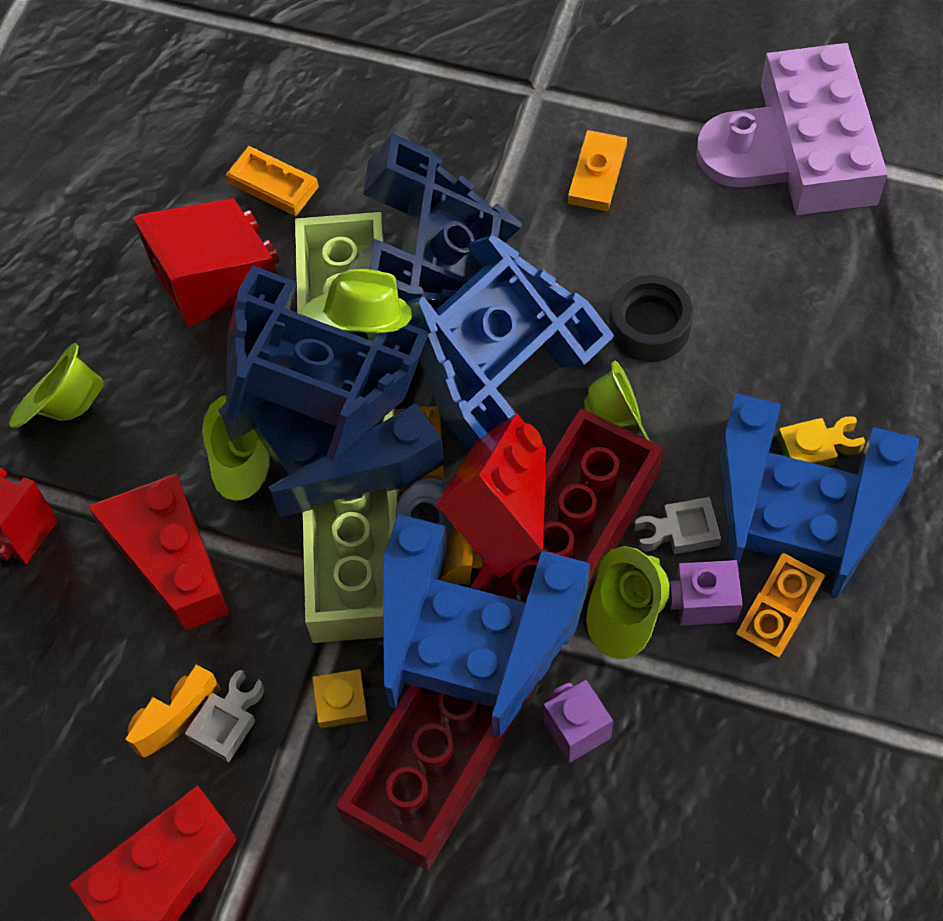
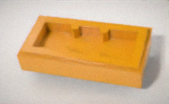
M587 130L569 190L568 204L609 211L627 147L626 137Z
M250 146L246 148L226 173L228 184L294 216L298 215L319 187L317 178Z

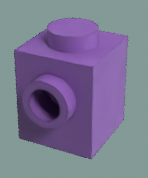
M737 560L679 563L676 581H669V604L671 610H679L680 626L737 623L743 605Z
M587 680L576 686H573L572 683L564 684L549 694L547 697L548 702L544 704L543 723L569 763L611 739L613 720Z

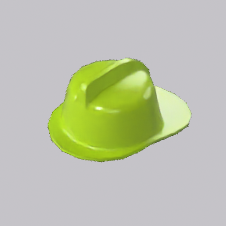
M350 269L339 274L332 281L328 294L314 298L306 303L300 311L301 315L346 332L382 334L405 327L412 317L411 308L404 300L398 298L394 275L373 269Z
M77 343L71 344L65 350L53 369L23 398L11 416L9 425L12 429L22 426L36 414L63 421L81 416L89 409L103 388V380L76 357L79 347Z
M614 360L611 363L612 370L595 380L588 387V395L584 400L585 410L632 433H643L644 437L650 441L641 424L638 405L631 385L620 364Z
M225 395L210 405L204 416L202 433L211 476L216 490L224 498L240 501L248 499L258 492L265 482L270 467V454L254 429L232 442L230 441L218 411L226 403Z
M622 546L612 549L602 558L586 616L588 633L596 648L607 657L619 660L634 657L646 647L652 635L658 613L665 608L670 596V584L667 574L659 565V559L654 556H647L640 550L632 547Z

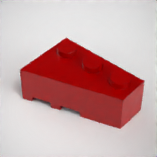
M518 413L505 420L474 443L436 503L437 507L498 578L543 551L546 447L543 445L539 432L531 424L525 423Z
M0 468V559L8 561L10 557H13L27 565L55 527L58 519L33 480L23 477L19 484L4 479L7 472Z
M177 473L88 506L102 532L113 542L127 562L138 572L152 592L185 631L230 614L187 495Z
M196 786L72 881L70 885L95 921H179L178 919L196 893L200 894L237 841V838L200 787Z

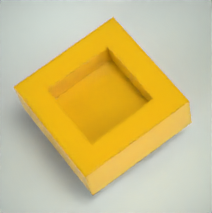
M360 669L312 677L320 729L368 721Z

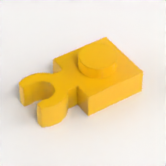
M851 416L841 418L834 427L828 429L823 418L779 428L777 439L784 456L825 467L836 464L838 458L836 452L844 455H855L862 451L865 444L864 437L851 440L843 435L845 432L853 431L856 426L857 420Z

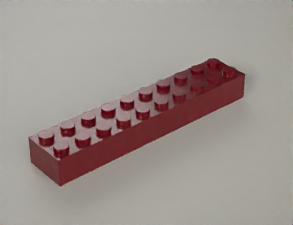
M580 408L546 463L543 551L590 563L586 600L595 584L602 558L609 551L617 547L660 472L663 447ZM541 552L500 578L485 563L470 588L526 603ZM537 683L523 701L521 709L501 737L493 735L492 714L494 707L410 684L336 805L342 822L429 871Z

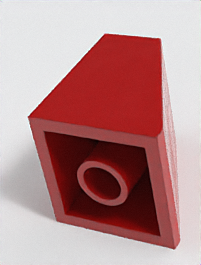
M234 198L144 213L133 218L150 265L188 328L234 305L238 290L252 266L277 274L275 265L280 263L276 250L269 240L261 241L257 235L260 233V229L254 216L249 210L242 212Z

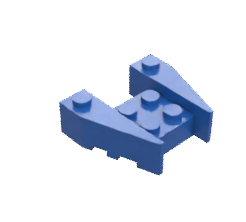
M493 234L471 241L466 245L483 268L436 311L424 296L405 301L411 308L412 317L408 324L429 332L420 357V363L442 420L468 452L478 439L516 414L496 388L541 345L545 347L559 367L564 368L585 365L614 337L613 333L586 299L577 293H570L555 282V277L545 270L539 271L518 256V251Z
M736 393L720 453V466L724 482V506L727 512L730 561L737 560L739 569L744 549L780 558L782 553H785L806 565L835 572L830 596L838 597L855 572L856 567L878 537L881 529L899 505L911 480L919 438L873 427L864 448L857 475L770 453L769 450L781 404Z
M398 514L383 556L384 688L390 707H397L404 683L488 705L494 707L492 714L493 735L501 737L521 709L522 703L538 680L541 681L546 674L552 660L564 643L567 644L575 633L589 586L590 563L541 551L526 603L439 580L448 552L446 527Z

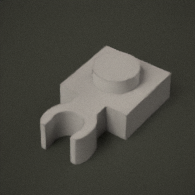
M710 497L664 505V518L662 519L653 516H642L635 520L634 531L648 529L654 533V536L651 538L639 540L640 551H652L657 549L662 543L671 542L674 554L720 546L721 536Z
M238 670L231 677L229 693L225 699L211 693L185 732L188 740L228 763L255 723L253 715L246 712L247 708L256 704L264 694V686L259 679L251 691L245 693L239 691L241 684L246 679L245 673L242 670Z

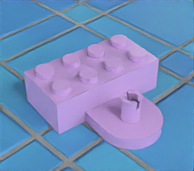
M848 43L767 53L761 80V89L766 107L722 113L710 119L700 131L696 156L700 168L709 178L719 184L736 188L787 182L796 216L879 204L888 173Z

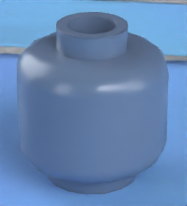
M434 478L416 480L407 486L398 500L395 513L396 518L398 514L443 525L446 527V535L448 536L453 530L454 525L436 505L448 484ZM434 506H435V507L437 508V510H438L436 513H434V509H433Z

